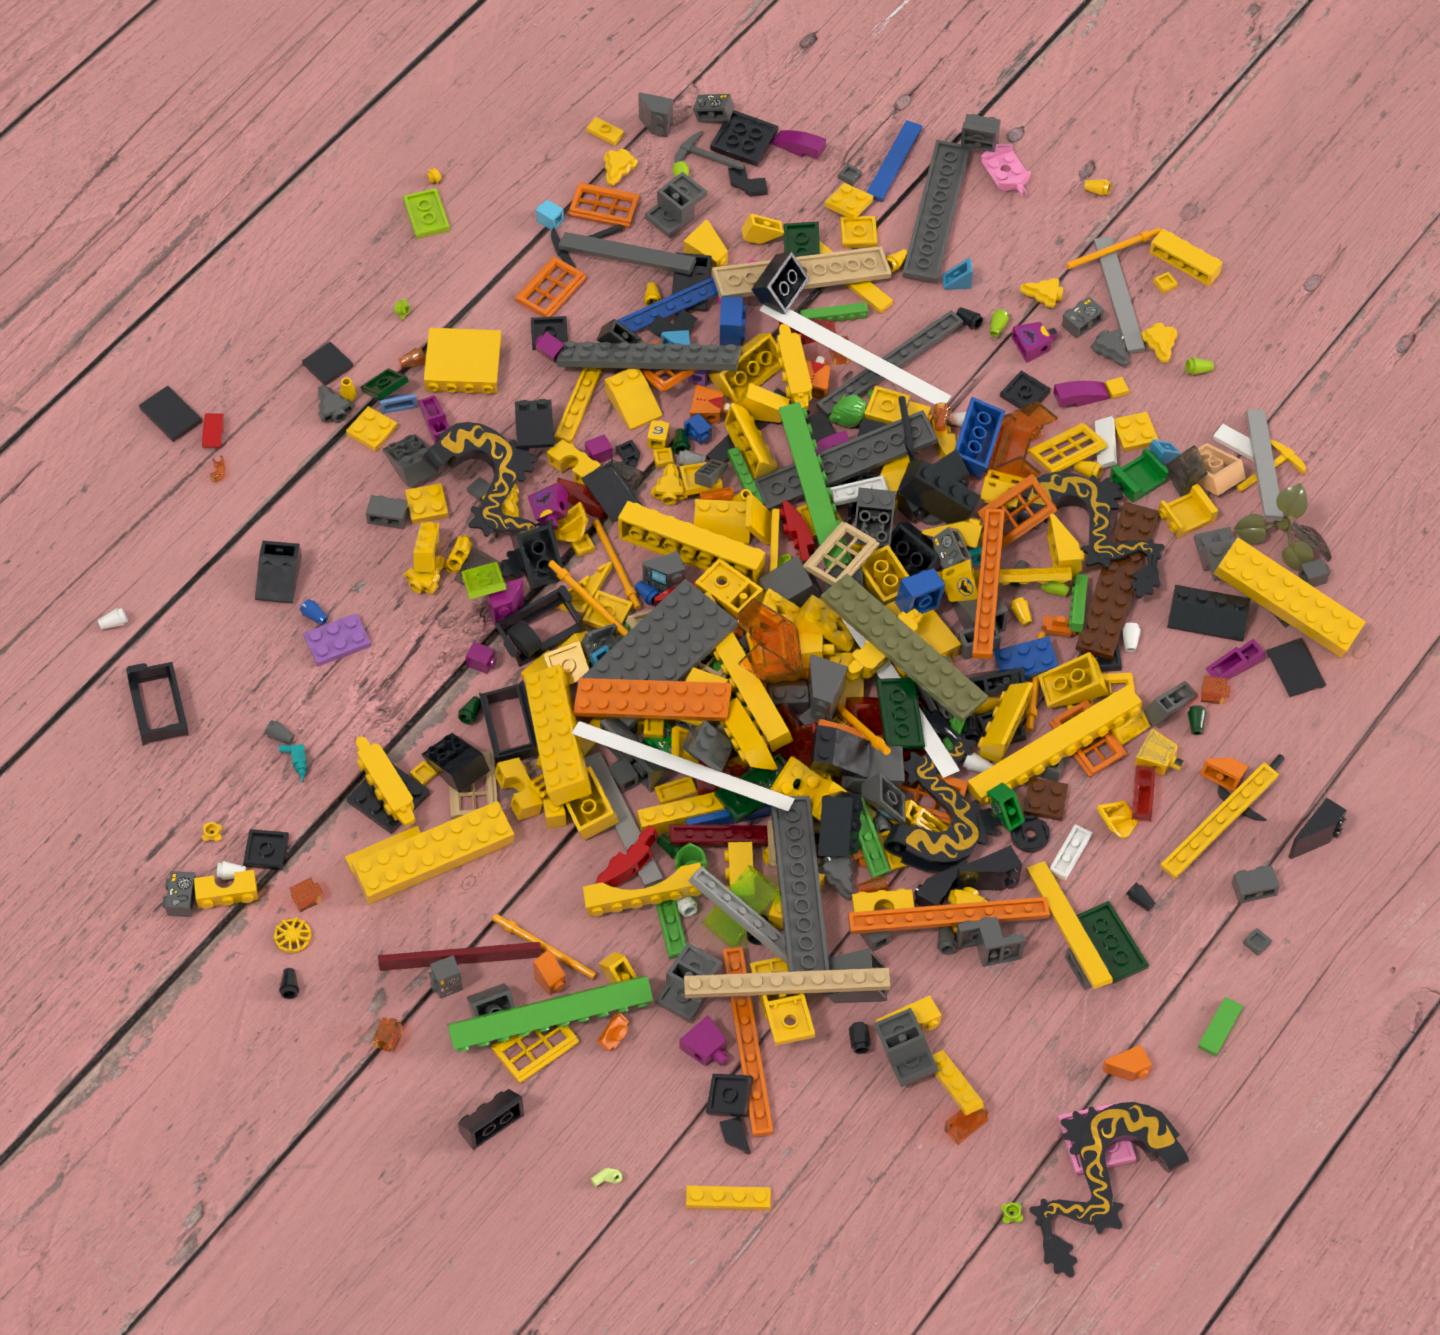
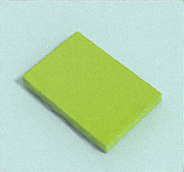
M437 188L403 196L416 239L450 231Z
M498 562L461 572L469 600L506 590Z

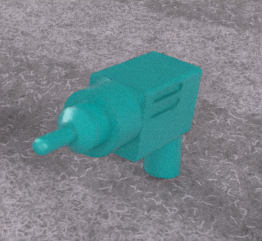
M278 744L279 752L291 753L293 768L301 776V781L304 782V775L307 771L304 744Z

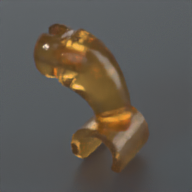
M220 455L221 461L216 462L214 458L212 459L213 465L217 469L210 474L212 482L220 481L225 476L226 467L222 455Z

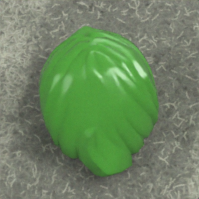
M844 394L832 408L829 421L843 427H856L864 418L867 402L857 395L853 394L845 397L846 395Z
M688 843L677 852L675 857L676 871L681 866L700 863L707 870V857L700 847Z

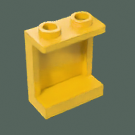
M1196 484L1192 486L1191 492L1169 503H1166L1164 500L1161 501L1158 512L1161 519H1164L1168 524L1170 531L1180 538L1215 522L1218 509L1200 485Z

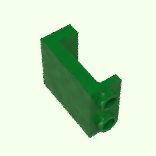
M1144 448L1141 456L1120 468L1118 465L1112 467L1110 480L1113 483H1122L1120 490L1134 503L1167 483L1169 471L1153 452Z

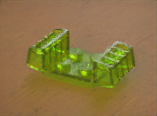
M751 865L746 867L729 888L759 915L779 893V889ZM717 905L712 908L701 922L705 928L730 948H733L747 931Z

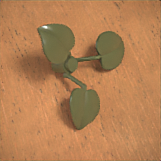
M1302 483L1282 490L1277 496V507L1283 512L1282 521H1274L1265 526L1263 516L1250 514L1240 519L1234 527V531L1245 542L1254 545L1265 540L1267 536L1265 529L1277 525L1280 530H1287L1289 547L1283 549L1282 558L1287 566L1299 571L1301 564L1313 561L1314 558L1313 549L1306 541L1297 540L1293 545L1291 543L1290 526L1294 518H1299L1306 512L1308 505L1307 494Z

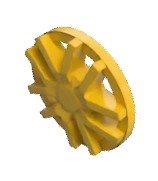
M298 917L283 919L274 931L276 946L286 953H297L304 950L309 945L312 937L309 925L305 920L298 919ZM299 941H303L305 943L302 946H300ZM289 943V949L283 947ZM297 943L298 948L292 949V944Z

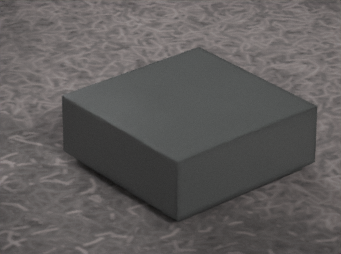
M847 163L838 174V179L853 186L861 177L862 171Z
M479 477L467 487V492L481 502L490 484Z
M1256 928L1244 939L1243 944L1259 956L1271 944L1272 940Z

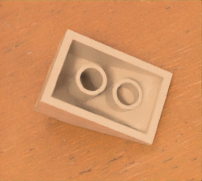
M1208 443L1179 460V463L1205 490L1217 496L1246 479L1241 459Z

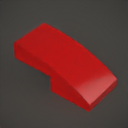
M205 413L202 435L203 448H221L224 426L223 413Z

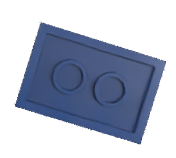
M1049 636L994 650L999 670L1022 667L1025 679L1036 677L1059 666Z

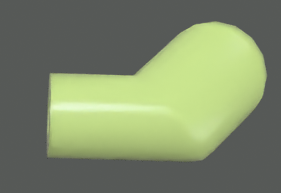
M605 1168L590 1178L595 1187L604 1181L619 1183L622 1180V1174L618 1170Z

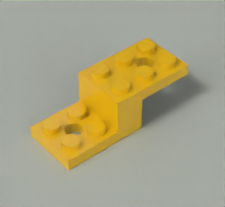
M719 558L695 582V587L702 592L710 591L714 600L722 605L724 610L739 622L738 627L743 630L745 635L747 632L776 629L771 625L769 628H762L760 625L766 622L757 617L763 599V588ZM725 580L727 583L725 585H719L717 584V581Z
M769 588L765 592L757 613L758 618L792 638V632L818 633L847 653L852 649L855 641L853 635L842 618L821 599L811 595L800 608Z
M790 757L770 790L786 796H810L812 819L818 823L821 821L822 796L839 791L847 792L834 781L823 779L814 771L809 770L807 766L794 757ZM796 779L800 780V787L798 789L793 788V782ZM867 806L873 820L877 813Z
M779 957L750 963L751 973L788 972L787 964ZM804 993L758 995L764 1020L769 1022L775 1046L815 1037ZM787 1018H793L796 1023L794 1025H787L784 1021Z

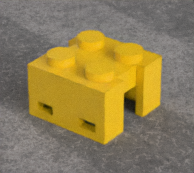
M989 469L985 476L980 498L984 499V502L990 503L1017 484L1013 483L1012 480L1020 482L1025 478ZM992 475H997L1000 477L999 479L992 477ZM1016 497L1004 506L1006 508L1017 507L1019 499Z

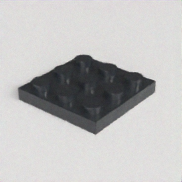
M733 110L730 120L724 121L710 144V150L758 166L776 136L779 126Z
M392 764L413 797L414 812L430 795V790ZM365 779L346 798L347 803L387 832L393 834L402 823L399 820L395 821L392 815L386 813L383 806L385 803L383 800H378L374 792L376 790L373 785L370 786Z

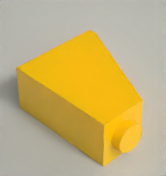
M705 220L684 240V253L711 255L712 268L728 264V251L708 220Z
M749 383L736 404L746 408L754 420L780 423L779 407L789 405L790 399Z

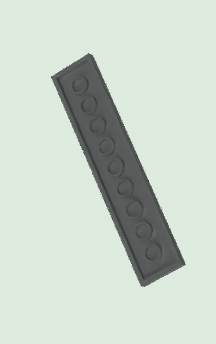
M936 140L902 277L933 283L938 282L970 148L961 147V144Z
M568 341L563 343L564 348L560 350L556 361L557 367L736 371L742 349L741 346L733 344L682 345L680 343L629 344L627 342L593 343L588 341L578 343Z
M924 410L909 416L914 452L938 443V438ZM902 419L817 453L816 456L820 455L823 465L820 466L821 472L825 471L827 482H825L826 488L908 455L903 440L905 439ZM794 463L754 479L764 506L769 511L782 507V501L784 500L792 503L804 498Z
M789 796L795 799L789 811L770 805L788 972L829 970L810 796Z

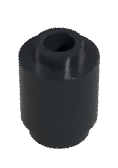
M863 1022L853 1023L848 1029L851 1048L856 1054L869 1052L871 1046L869 1026Z

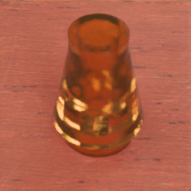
M415 347L398 360L403 369L423 364L422 362L426 361L421 347L417 349Z
M936 403L933 408L935 430L937 431L946 430L951 413L950 405L947 403Z
M878 875L863 883H859L861 892L889 891L886 875Z

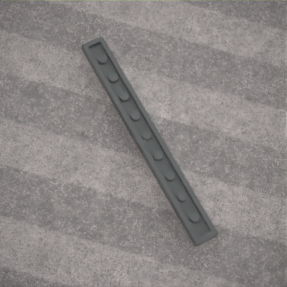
M951 310L882 357V359L901 369L963 326V320ZM866 368L818 401L816 407L829 418L832 408L844 394L846 395L845 397L853 394L860 397L886 378Z

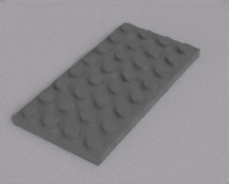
M684 579L581 678L681 681L691 672L693 667L695 668L739 626V622L688 580ZM615 717L628 729H631L642 719Z

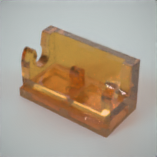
M981 1108L966 1116L960 1109L946 1120L944 1131L959 1145L989 1121L987 1108L984 1110Z

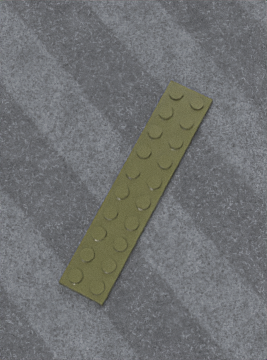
M849 574L844 575L821 594L820 599L961 723L987 701V694Z

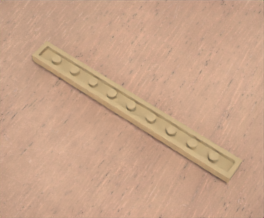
M889 968L684 976L685 998L890 990Z

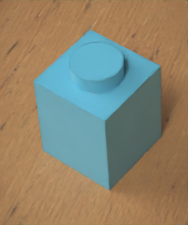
M546 200L537 207L536 220L550 230L556 229L564 221V210L551 201Z

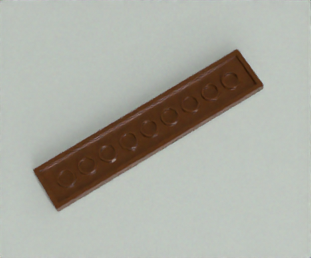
M1124 501L1111 543L1133 540L1148 541L1152 539L1160 513L1158 510ZM1136 553L1119 561L1110 562L1108 569L1102 566L1075 650L1084 653L1090 652L1092 655L1109 660L1113 659L1135 592L1131 588V584L1136 581L1132 578V574L1142 569L1146 558L1145 555Z

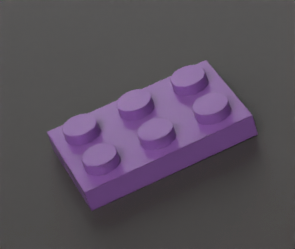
M357 613L303 633L317 666L371 647V642Z

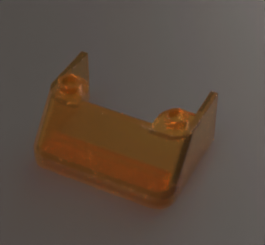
M1038 401L1004 415L985 473L987 474L989 469L1023 478L1031 474L1035 477L1041 475V471L1025 459L1030 441L1042 436L1044 425L1056 421L1058 417ZM992 475V477L999 479L1000 477L997 475Z
M752 598L734 618L749 629L750 639L757 645L738 664L753 673L760 680L797 675L803 669L799 633L796 625L760 601Z

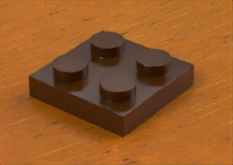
M1029 778L1023 814L1062 821L1068 784Z

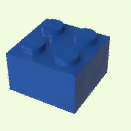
M721 297L719 345L733 344L741 346V341H745L746 304H743V297Z
M934 568L927 571L923 570L911 577L907 576L900 582L895 604L901 613H908L916 609L919 613L923 614L937 609L940 605L945 584Z

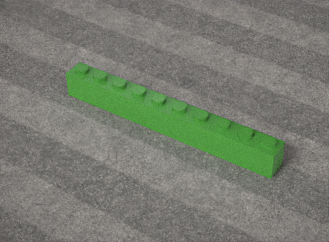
M800 402L779 407V413L820 547L840 524V520L835 519L834 514H837L835 503L831 504L829 498H832L830 487L826 488L825 486L827 477L825 471L821 472L820 466H823L820 455L816 456L815 450H818L815 439L811 440L810 435L813 432L811 424H807L805 420L808 418L806 408H802ZM843 535L838 542L847 546L845 536ZM835 545L827 555L836 559L844 549ZM846 552L839 560V562L846 566L852 561L849 552ZM823 558L825 567L828 568L833 562Z
M643 975L448 1023L447 1027L452 1048L462 1052L469 1050L470 1046L478 1044V1047L489 1045L490 1041L498 1039V1042L507 1041L510 1039V1036L516 1034L518 1037L530 1035L529 1031L536 1029L538 1032L550 1030L549 1026L556 1024L558 1027L570 1025L569 1021L572 1020L583 1022L590 1020L589 1016L597 1015V1017H604L609 1015V1011L617 1010V1012H624L629 1010V1006L636 1005L637 1008L649 1005V1001H653L648 976Z

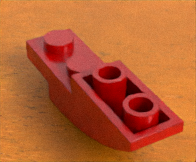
M784 500L782 501V508H779L780 519H784V524H782L783 534L787 535L788 542L793 541L794 549L798 550L796 556L798 555L806 563L810 558L809 555L814 554L812 534L800 513L788 501Z
M648 825L646 829L642 830L635 844L628 848L627 854L624 855L618 852L616 856L612 857L608 867L598 875L595 883H604L611 887H617L638 873L653 857L650 848L659 837L656 829Z

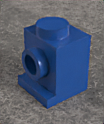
M699 413L684 422L686 434H689L691 439L696 440L700 445L707 443L712 438V427Z

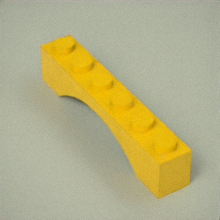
M695 863L681 866L666 880L644 889H619L604 883L583 886L586 910L589 916H601L604 913L621 912L623 909L640 908L648 904L656 905L667 900L675 901L680 900L682 897L699 896L702 892L693 886L689 879L701 867V864Z

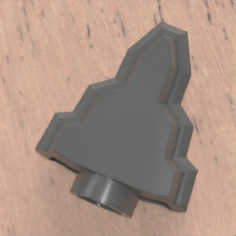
M1108 330L1101 331L1090 346L1095 353H1101L1105 358H1111L1118 365L1125 367L1130 363L1129 356L1125 351L1126 344L1123 341L1125 337L1120 330L1111 332Z
M325 385L318 387V398L320 400L318 415L321 422L328 423L334 421L335 423H340L347 418V414L354 408V404L349 399L335 394L331 388Z
M826 856L822 859L824 864L818 867V872L825 875L828 885L834 886L846 900L852 899L854 885L851 881L853 876L851 857Z

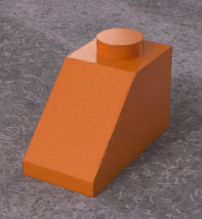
M1232 757L1210 758L1205 760L1200 775L1234 792L1244 780L1249 766Z
M548 949L533 961L535 980L551 996L564 988L566 979L563 970L552 952Z
M1140 1044L1104 1060L1102 1069L1105 1073L1129 1081L1143 1080L1150 1075L1152 1063Z

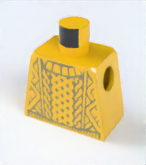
M1152 729L1136 756L1134 767L1165 775L1169 767L1180 771L1184 760L1176 757L1178 746Z

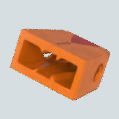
M821 356L816 357L815 362L807 360L806 364L812 384V397L823 399L828 395L830 366L825 365L826 359Z
M696 385L690 418L699 413L708 424L720 423L721 414L728 413L730 404L724 403L723 392Z

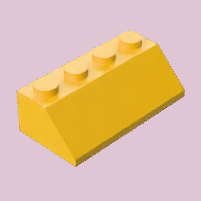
M759 333L741 347L742 353L736 371L712 370L708 373L716 389L723 392L733 403L736 404L749 383L760 386L780 370L778 364L780 356L775 352L774 343L776 342L771 333Z
M731 403L724 426L735 447H739L753 480L776 471L777 463L775 459H772L769 447L762 439L761 431L757 430L753 416L749 414L746 408Z
M1033 683L1009 685L1007 691L1002 692L999 700L1001 704L995 707L992 714L994 719L992 722L989 721L986 726L985 732L987 734L985 737L982 736L979 741V756L996 763L1003 760L1028 707Z
M735 698L730 701L727 721L719 722L722 728L726 726L724 730L728 738L733 737L731 742L736 750L740 749L737 752L742 761L747 760L750 767L769 770L778 769L764 740L739 699Z

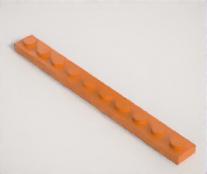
M986 509L972 658L992 659L1005 509Z
M1047 897L851 912L848 913L850 934L958 926V924L964 921H977L983 917H997L998 922L1047 919L1050 916Z
M743 947L722 949L726 974H747ZM730 996L742 1075H752L754 1078L748 1110L752 1137L773 1135L751 996Z

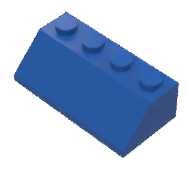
M974 397L970 399L955 449L959 452L969 474L980 479L988 468L1005 411Z

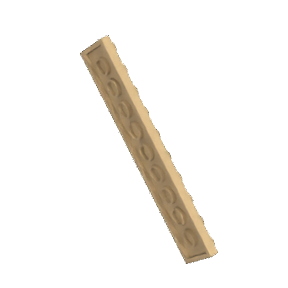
M882 246L795 257L810 278L803 289L891 278L892 274ZM771 260L713 267L711 273L720 299L723 296H755L751 289Z

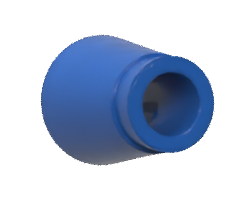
M639 581L635 585V590L646 604L654 606V597L660 594V590L643 581Z
M307 599L301 605L300 611L302 615L321 626L328 620V616L314 600Z

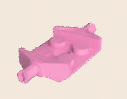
M997 144L995 152L985 151L981 155L982 164L1000 190H1018L1022 197L1027 194L1023 185L1030 179L1031 171L1025 170L1013 152L1012 144ZM1002 169H1007V170H1009V172H1005V171H1001V170H1002Z

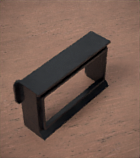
M564 585L559 586L556 590L495 623L497 632L504 641V647L510 656L515 658L519 667L541 656L547 650L550 651L564 643L574 633H581L586 630L582 618L570 602L572 601V596ZM564 604L576 624L542 642V647L530 657H526L524 654L519 655L506 636L508 635L507 631L519 620L529 623L559 605Z
M173 662L148 667L145 663L128 666L126 668L142 745L186 734L189 736ZM168 677L179 723L148 730L138 683Z
M524 680L512 686L482 694L480 692L479 696L496 763L518 757L520 760L539 756ZM519 697L530 743L500 751L489 704Z

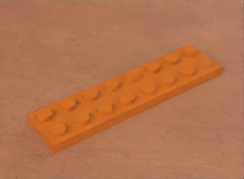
M579 678L573 713L575 716L727 721L732 685L731 683Z

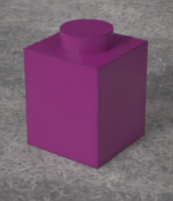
M547 331L544 335L541 334L535 342L537 344L536 350L553 363L557 359L560 350L564 348V344Z
M605 434L585 442V450L583 452L593 461L596 460L602 463L613 458V448Z
M476 642L472 643L465 656L467 667L488 674L490 668H494L497 661L495 649Z

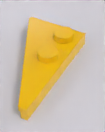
M612 562L601 565L597 568L598 571L590 577L587 575L577 583L594 598L597 590H600L613 567ZM572 588L567 589L572 596V601L570 602L578 614L584 617L590 605ZM561 604L558 607H556L557 609L568 612L564 604Z

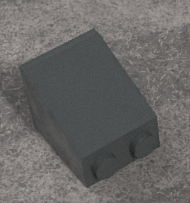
M798 555L759 578L762 583L760 587L763 588L764 594L769 588L800 608L811 595L820 599L821 594H823L815 576L803 568L805 562Z
M997 596L995 624L1000 633L1006 629L1008 609ZM977 600L953 602V608L964 630L974 628Z
M812 654L810 655L808 670L811 718L819 721V719L831 721L845 689L848 666Z
M888 746L891 749L888 755L871 747L868 778L863 779L842 775L844 789L862 793V783L878 773H881L898 788L905 781L902 747Z
M870 948L828 958L829 970L885 968L884 963ZM886 990L825 993L834 1003L887 1001Z

